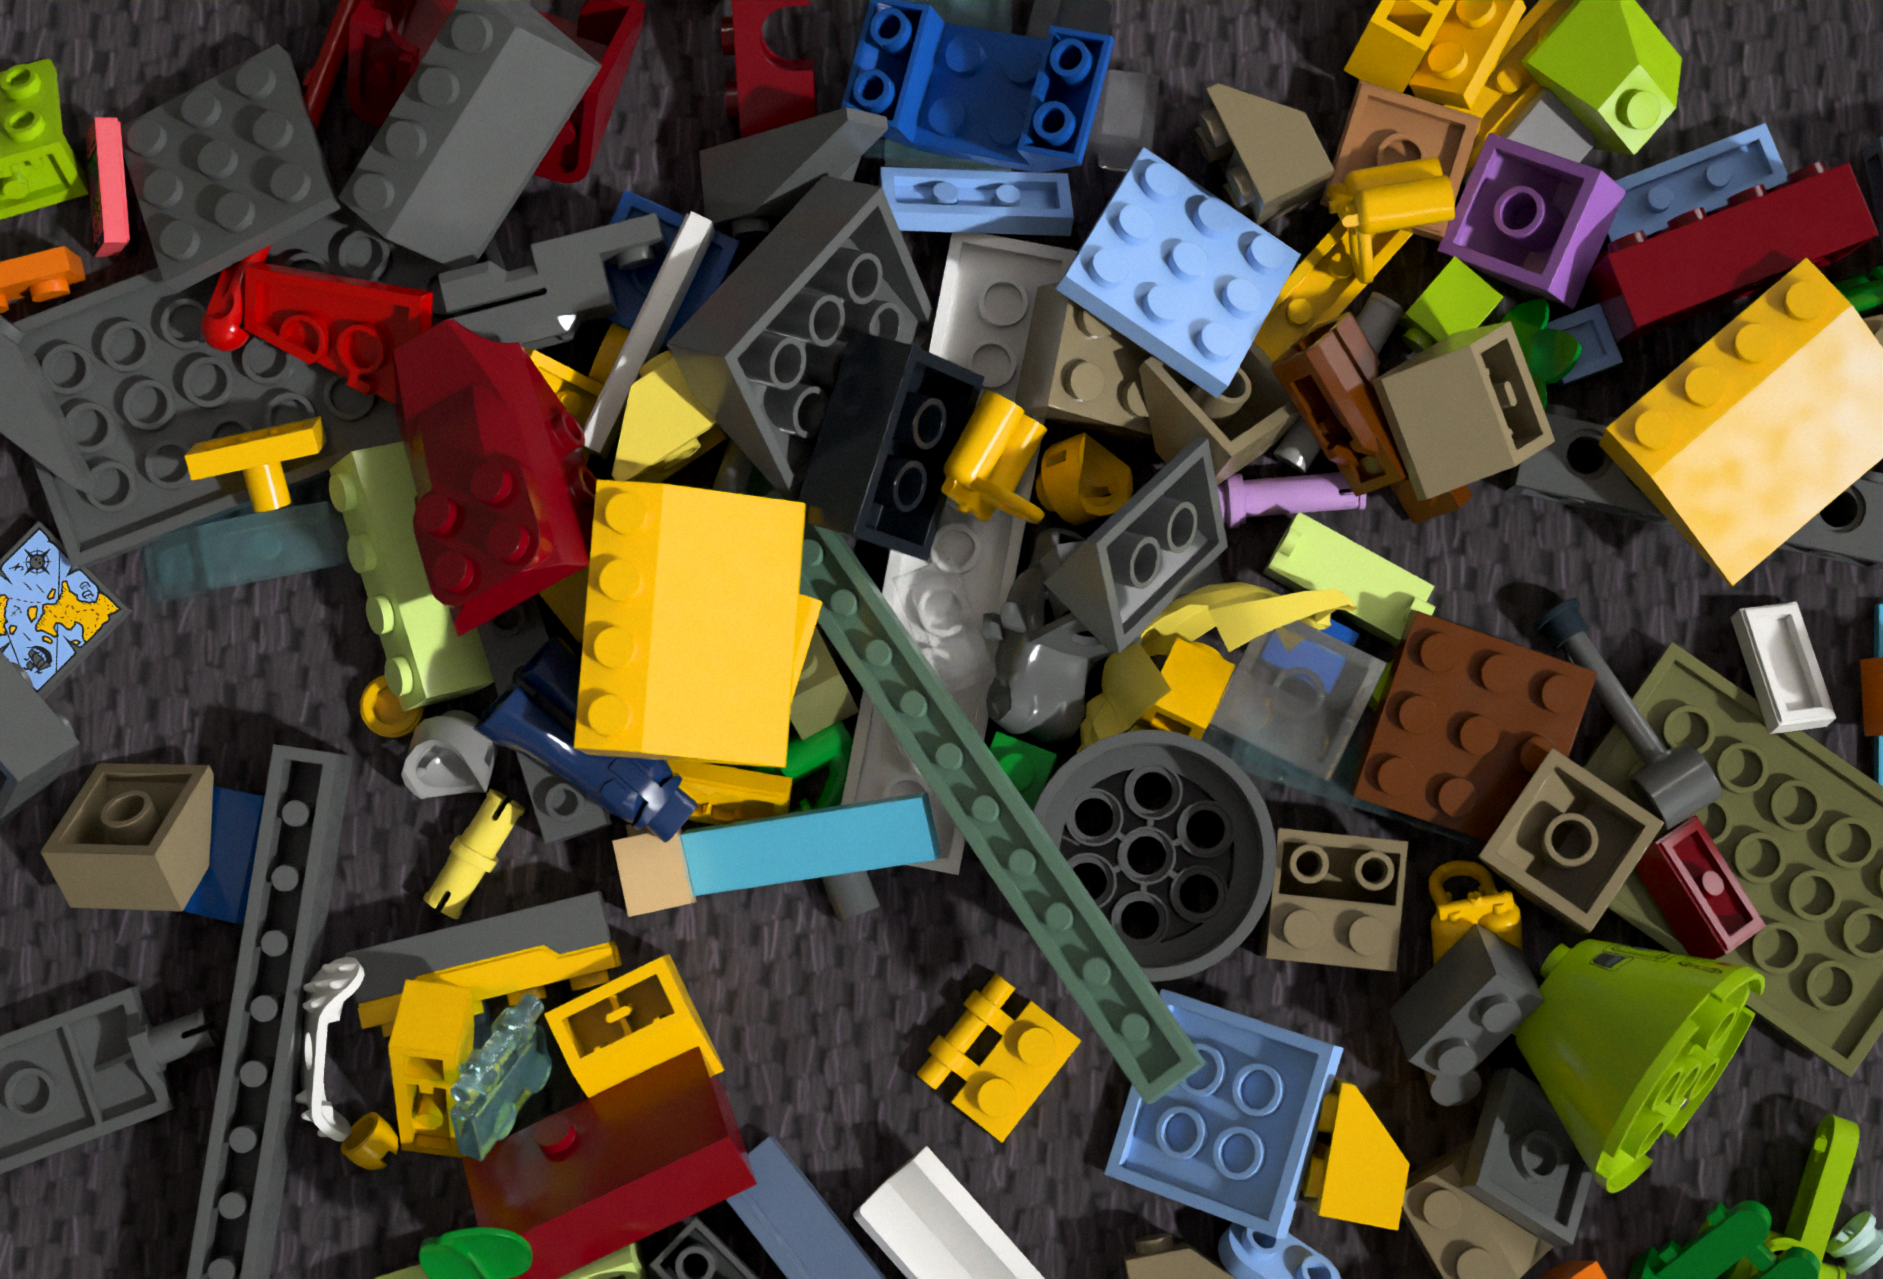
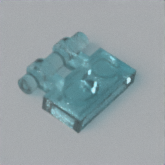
M524 994L513 1008L508 1007L501 1012L492 1024L493 1035L481 1050L474 1049L469 1053L459 1066L460 1077L450 1089L452 1097L457 1101L450 1110L459 1153L481 1162L497 1140H503L510 1133L518 1112L533 1093H538L542 1090L550 1076L552 1062L548 1054L543 1026L535 1024L544 1011V1005L537 997L531 994Z

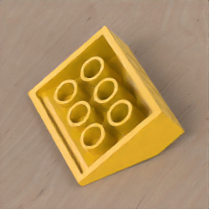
M1806 257L1605 429L1598 445L1731 588L1883 459V348L1853 305Z
M597 480L574 742L575 749L588 755L786 768L806 513L805 503L661 483Z

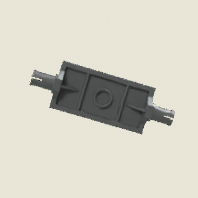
M137 986L1 1035L0 1174L179 1108L180 1106L167 1072V1063L209 1047L214 1048L220 1044L217 1028L206 1030L193 1036L190 1035L192 1030L215 1022L209 1009L203 1006L195 1012L153 1026L149 1021Z

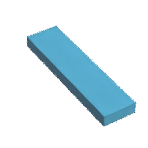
M928 792L692 828L680 834L694 896L934 861L941 855Z

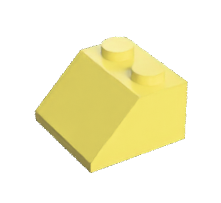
M665 351L645 363L638 370L641 379L630 386L612 471L615 481L661 483L730 438L691 393L671 351Z

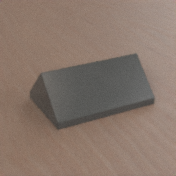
M1197 436L1043 582L1108 651L1120 653L1228 547L1209 439Z

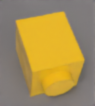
M1177 637L1161 671L1171 691L1139 717L1136 725L1146 730L1176 732L1201 740L1235 668V664L1224 660L1216 649L1200 642L1188 643Z

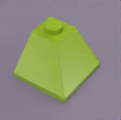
M1574 0L1520 61L1541 87L1549 89L1592 132L1597 140L1594 145L1597 150L1635 155L1676 109L1682 57L1635 0Z

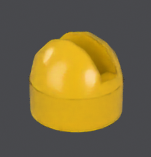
M370 1112L357 1120L351 1127L352 1133L341 1144L343 1155L357 1166L368 1170L386 1167L387 1164L382 1158L388 1151L395 1155L398 1152V1136L391 1124L376 1112Z

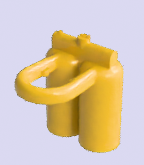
M1437 156L1353 170L1345 176L1343 183L1329 186L1326 192L1327 197L1331 199V201H1328L1330 214L1337 213L1342 225L1348 227L1352 265L1356 278L1362 284L1372 283L1374 277L1371 234L1450 221L1455 217L1452 185L1449 177L1443 175Z
M985 390L944 465V474L947 478L942 486V492L958 503L956 510L965 515L970 512L980 522L988 521L995 509H1000L1027 522L1040 523L1045 513L1031 502L1015 494L1014 491L1044 438L1047 428L1025 415L1024 410L1014 402L997 393Z
M1455 860L1440 865L1432 872L1429 878V891L1437 908V912L1431 920L1434 964L1475 923L1523 950L1520 909L1513 901L1511 890H1503L1498 893L1492 874L1485 866L1473 861ZM1459 875L1471 876L1480 883L1481 886L1478 887V891L1468 893V899L1450 902L1452 901V894L1445 892L1442 887L1444 881L1448 878Z

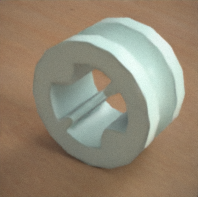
M1868 1211L1854 1216L1828 1242L1826 1251L1832 1257L1844 1258V1268L1851 1276L1863 1273L1883 1257V1229L1877 1230L1874 1227L1876 1218Z

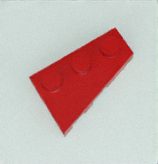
M257 262L245 267L244 329L309 365L317 362L348 379L346 385L365 395L374 393L396 405L393 350L432 327L433 292Z

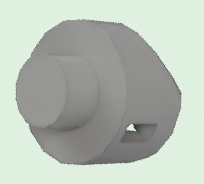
M451 710L441 716L425 719L415 727L401 773L405 786L415 796L425 799L462 793H486L498 748L496 743L473 730L479 721L476 716L462 710Z

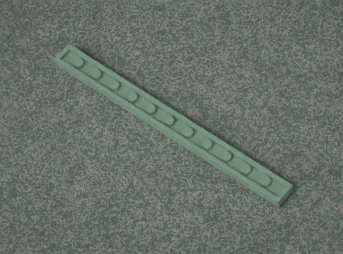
M754 465L744 495L785 500ZM805 523L799 594L823 602L817 619L818 623L1145 1104L1155 1103L1205 1066L1206 1062L842 535Z

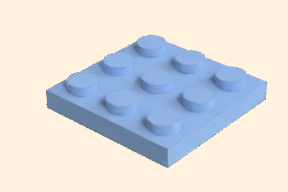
M1143 147L1131 163L1055 289L1218 398L1232 381L1301 254Z
M1161 988L1159 996L1198 1050L1206 1065L1153 1104H1145L1132 1084L1104 1174L1274 1238L1286 1239L1317 1138V1126L1323 1098L1331 1092L1344 1048Z

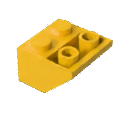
M670 954L655 959L544 1014L573 1076L588 1098L697 1047H700L715 1075L725 1070Z
M1335 1076L1331 1092L1323 1098L1317 1126L1318 1134L1301 1187L1304 1195L1303 1202L1319 1216L1398 1230L1410 1164L1356 1085Z

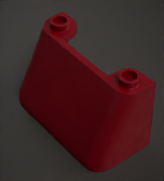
M458 0L360 1L349 19L347 95L350 106L365 122L381 128ZM586 0L579 14L578 23L538 11L601 64L602 67L533 175L567 184L579 182L587 176L597 155L642 30L645 10L644 2L638 0Z

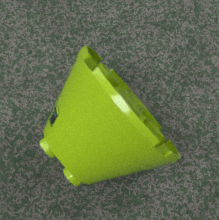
M1594 939L1581 941L1572 950L1561 943L1549 954L1543 963L1539 974L1545 981L1539 988V991L1543 996L1544 1002L1512 1034L1516 1036V1044L1593 1178L1599 1186L1609 1193L1623 1190L1652 1165L1653 1160L1645 1155L1663 1131L1673 1139L1677 1137L1726 1069L1756 1014L1745 1007L1750 991L1759 996L1764 992L1765 978L1752 967ZM1689 1100L1688 1104L1680 1110L1685 1101Z

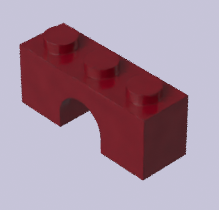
M731 0L732 16L721 17L723 55H735L737 80H726V109L728 119L739 118L740 137H748L817 116L814 59H787L777 55L767 45L762 31V25L766 18L777 9L788 6H808L810 0Z

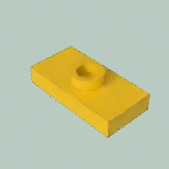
M666 760L672 771L682 777L679 787L698 803L697 808L687 820L717 825L789 813L792 778L743 770L732 766Z

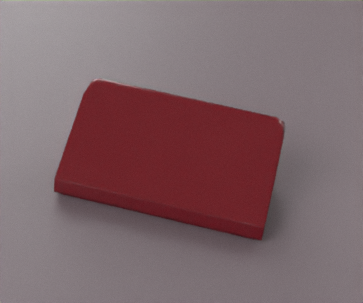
M1697 815L1690 817L1654 839L1634 867L1689 956L1715 960L1727 955L1766 926Z

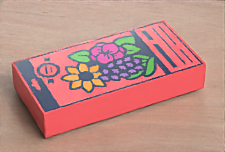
M95 117L85 134L95 257L117 256L130 240L121 123L118 122L117 118Z

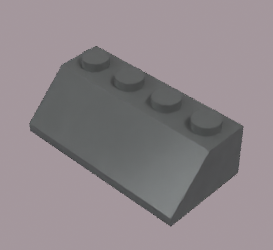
M458 0L338 198L385 239L455 270L475 265L602 65L524 0Z

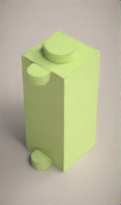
M1298 512L1292 518L1262 574L1295 592L1337 589L1349 596L1357 606V609L1353 612L1337 609L1333 613L1395 647L1399 645L1411 609L1431 616L1435 610V606L1427 602L1435 586L1301 512Z

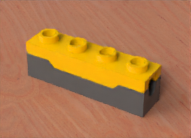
M596 891L345 953V957L356 958L365 973L361 985L354 992L356 1004H359L358 1013L361 1027L366 1029L381 1025L383 1037H388L392 1034L406 979L423 982L445 980L457 986L472 988L474 1015L485 1013L482 1004L484 999L506 994L509 1006L546 998L545 984L569 979L571 989L575 991L610 982L607 969L622 965L618 946L615 944L616 937L605 891Z

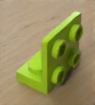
M43 59L30 64H19L0 72V220L88 195V183L85 172L63 134L57 72L52 60Z

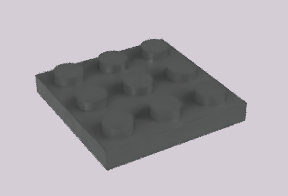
M278 43L121 126L123 155L163 283L176 293L342 208L291 57Z

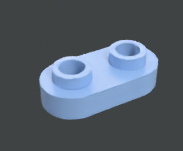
M1233 1222L1219 1239L1218 1252L1221 1262L1227 1271L1237 1279H1341L1338 1270L1331 1261L1290 1233H1287L1286 1239L1274 1238Z

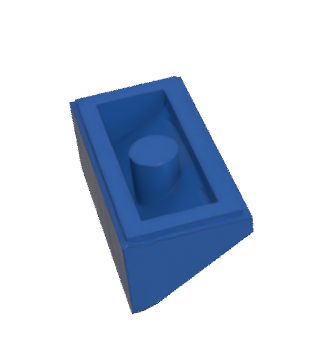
M213 786L210 866L183 911L244 925L265 796Z

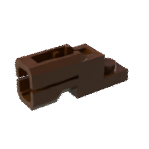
M1351 311L1315 326L1301 336L1290 347L1291 349L1286 350L1272 363V369L1328 460L1336 463L1356 497L1390 485L1413 524L1460 509L1473 496L1467 485L1427 500H1417L1372 383L1374 379L1379 377L1378 355Z

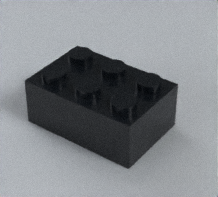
M852 330L845 353L839 362L838 376L826 414L820 423L819 437L806 478L800 487L798 502L806 504L805 523L867 544L927 561L947 500V495L942 492V486L947 478L944 474V465L975 410L985 377L914 345Z

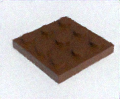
M1411 609L1348 794L1489 841L1550 749L1554 748L1567 758L1569 757L1598 672Z

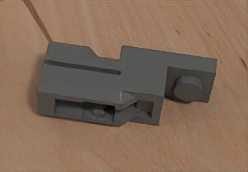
M653 213L531 244L535 265L506 271L495 263L487 261L440 273L438 276L446 311L448 314H454V318L450 319H455L466 329L498 343L520 342L523 347L537 350L574 340L581 326L585 323L619 315L607 266L617 264L619 270L641 268L656 261L654 254L668 251L661 223L657 214Z

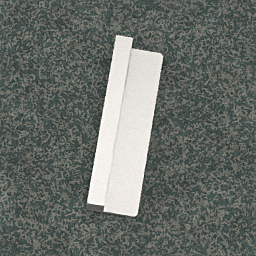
M927 1146L892 1173L853 1214L854 1219L907 1279H1045Z

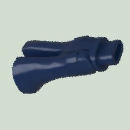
M554 634L532 656L517 678L562 711L576 724L581 663L569 645L558 634ZM518 684L509 686L490 705L473 729L496 744L525 754L568 780L609 813L631 823V826L637 830L646 826L664 843L668 842L677 833L698 806V803L679 787L682 777L672 771L666 760L588 755L575 749V735L549 714Z

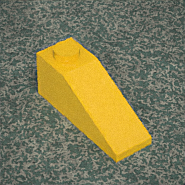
M1382 0L1348 60L1344 71L1362 81L1403 93L1455 0Z
M406 979L388 1045L401 1150L458 1158L466 1156L475 1025L472 988L457 986L445 980L423 982Z

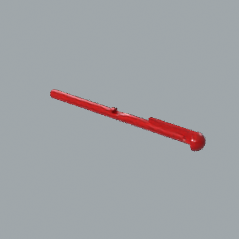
M340 0L315 65L307 73L303 82L302 90L306 92L304 98L316 131L349 50V19L361 0ZM272 245L222 270L206 313L200 321L201 335L210 347L218 351L229 352L240 348L248 340L249 334L239 328L245 314V267L257 262L265 263Z

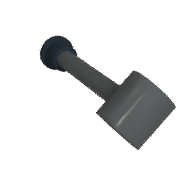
M1577 598L1568 599L1540 617L1535 622L1534 628L1537 632L1545 631L1557 649L1564 648L1577 666L1598 672L1592 689L1645 764L1641 770L1630 776L1631 785L1645 810L1663 821L1664 824L1661 829L1667 831L1723 796L1721 786L1704 757L1689 742H1684L1675 749L1666 750L1586 635L1589 626L1577 611L1580 602Z

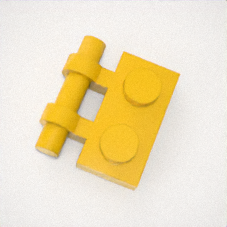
M995 973L981 992L974 989L963 1005L968 1009L946 1037L938 1035L927 1049L931 1056L917 1072V1075L929 1086L937 1090L951 1071L957 1073L967 1082L951 1103L1002 1143L1081 1043V1040L1031 1000L1015 1020L1000 1008L1016 988ZM989 1025L1000 1033L1002 1037L982 1063L978 1065L966 1056L965 1053L985 1027Z

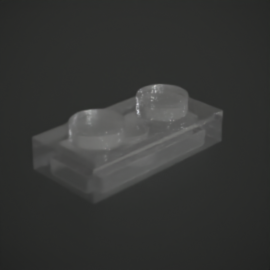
M953 556L892 577L915 643L951 694L995 678L996 672Z

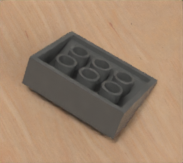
M823 176L667 342V345L691 393L781 496L787 501L797 502L799 500L801 484L806 478L819 437L820 423L826 414L838 376L839 362L845 353L851 331L854 330L911 344L929 351L936 315L882 187Z

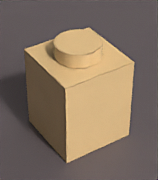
M631 824L626 825L628 837L613 840L612 842L628 917L696 903V896L693 893L680 836L682 834L681 828L668 842L664 843L646 826L637 830Z

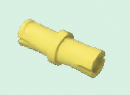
M489 789L486 799L462 836L458 835L455 837L449 847L452 852L430 890L423 896L427 904L436 908L438 904L442 903L449 891L451 896L441 913L454 919H459L462 909L485 872L490 873L499 861L496 854L518 818L525 812V808L512 800L510 803H507L500 816H498L497 812L507 796L494 789Z

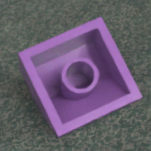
M1489 133L1457 204L1455 217L1453 220H1450L1445 236L1441 240L1437 251L1450 258L1456 256L1465 265L1519 290L1574 309L1626 191L1602 170Z

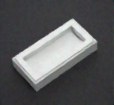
M1797 602L1740 608L1731 617V621L1768 733L1776 734L1827 727L1836 719V715Z

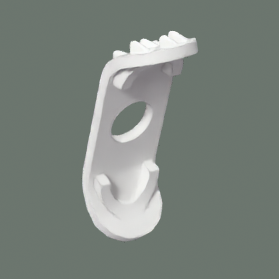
M353 957L336 959L329 964H324L311 981L303 986V989L306 991V998L303 1004L305 1012L300 1066V1086L302 1092L295 1097L297 1102L308 1105L309 1110L303 1112L301 1116L304 1120L315 1123L319 1128L318 1136L330 1137L340 1142L345 1141L350 1136L352 1129L348 1121L333 1109L332 1103L327 1102L323 1077L328 1023L340 1020L343 1002L357 990L365 976L363 967Z

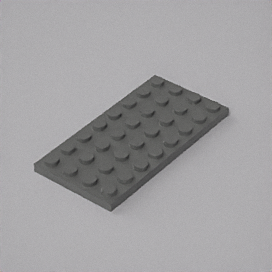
M341 200V209L272 244L265 261L267 264L432 291V327L445 319L454 318L453 313L448 314L446 311L438 274L455 269L385 239ZM493 236L476 264L491 261L508 271L495 236ZM159 267L13 323L26 334L19 344L37 357L96 482V485L87 494L69 486L31 456L72 569L75 570L82 567H92L252 505L242 470L191 481L185 455L195 443L321 416L327 439L318 454L281 461L289 491L330 475L329 469L351 451L402 442L395 417L396 405L374 393L365 395L346 385L348 379L315 362L309 365L244 329V317L239 328L247 332L249 338L243 346L229 352L218 351L210 347L201 335L200 321L206 313L222 270L176 293L163 283Z

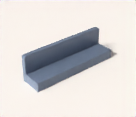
M769 1136L747 1154L757 1185L726 1200L787 1279H886L774 1136Z

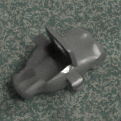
M1051 527L1040 532L1035 540V549L1030 564L1010 588L1006 602L1001 605L1000 615L996 613L983 614L984 637L999 642L995 655L997 674L989 687L986 699L989 718L1014 736L1021 734L1029 735L1043 744L1069 741L1074 738L1085 716V689L1089 681V674L1092 669L1095 670L1101 667L1103 658L1108 659L1111 654L1115 653L1108 651L1072 612L1057 620L1054 619L1047 587L1043 583L1045 579L1040 559L1057 544L1087 540L1069 529ZM1141 633L1128 646L1140 641Z

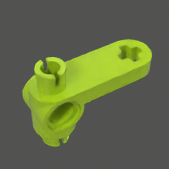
M1827 1114L1818 1126L1785 1233L1782 1234L1770 1230L1767 1239L1763 1242L1772 1252L1778 1250L1786 1251L1793 1247H1802L1812 1251L1820 1262L1818 1279H1846L1845 1268L1824 1263L1822 1260L1859 1143L1858 1124L1833 1114ZM1705 1221L1702 1224L1698 1234L1705 1230L1708 1226H1710L1711 1223L1709 1221ZM1744 1256L1719 1277L1720 1279H1749L1759 1269Z

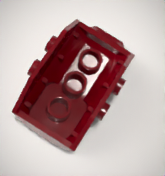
M445 319L394 349L392 356L396 385L395 417L418 494L415 496L414 534L430 590L436 600L449 607L452 621L459 637L589 565L597 479L588 469L581 446L585 444V436L580 424L566 410L520 342L498 343L473 333L455 319Z

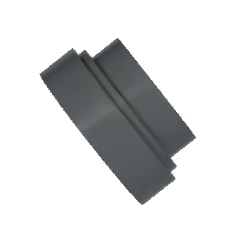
M1138 730L1116 734L1099 740L1074 755L1057 770L1047 782L1032 810L1072 869L1081 863H1091L1101 870L1104 877V887L1101 893L1093 900L1150 982L1187 977L1220 962L1243 943L1252 932L1269 901L1276 872L1277 851L1274 829L1266 804L1253 782L1234 761L1218 749L1194 737L1164 730ZM1143 774H1156L1163 778L1168 786V799L1164 806L1158 810H1147L1141 807L1135 799L1134 786L1138 778ZM1088 799H1095L1104 803L1111 815L1108 829L1097 837L1083 834L1075 823L1077 807ZM1198 811L1211 813L1216 817L1220 825V836L1217 842L1206 849L1192 844L1186 833L1189 818ZM1139 837H1149L1155 840L1162 850L1160 866L1153 873L1147 875L1135 872L1127 859L1129 846ZM1193 875L1204 876L1210 881L1214 889V898L1211 905L1204 911L1197 913L1186 909L1180 899V888L1183 882ZM1134 901H1144L1155 912L1156 923L1154 929L1143 938H1131L1122 929L1121 914L1128 904Z

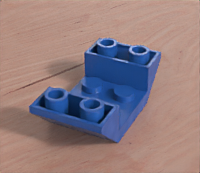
M870 0L840 109L848 107L886 116L888 130L882 137L922 152L1035 173L1082 165L1115 40L1111 35L1050 25L1047 39L1045 40L945 23L931 5L903 0Z

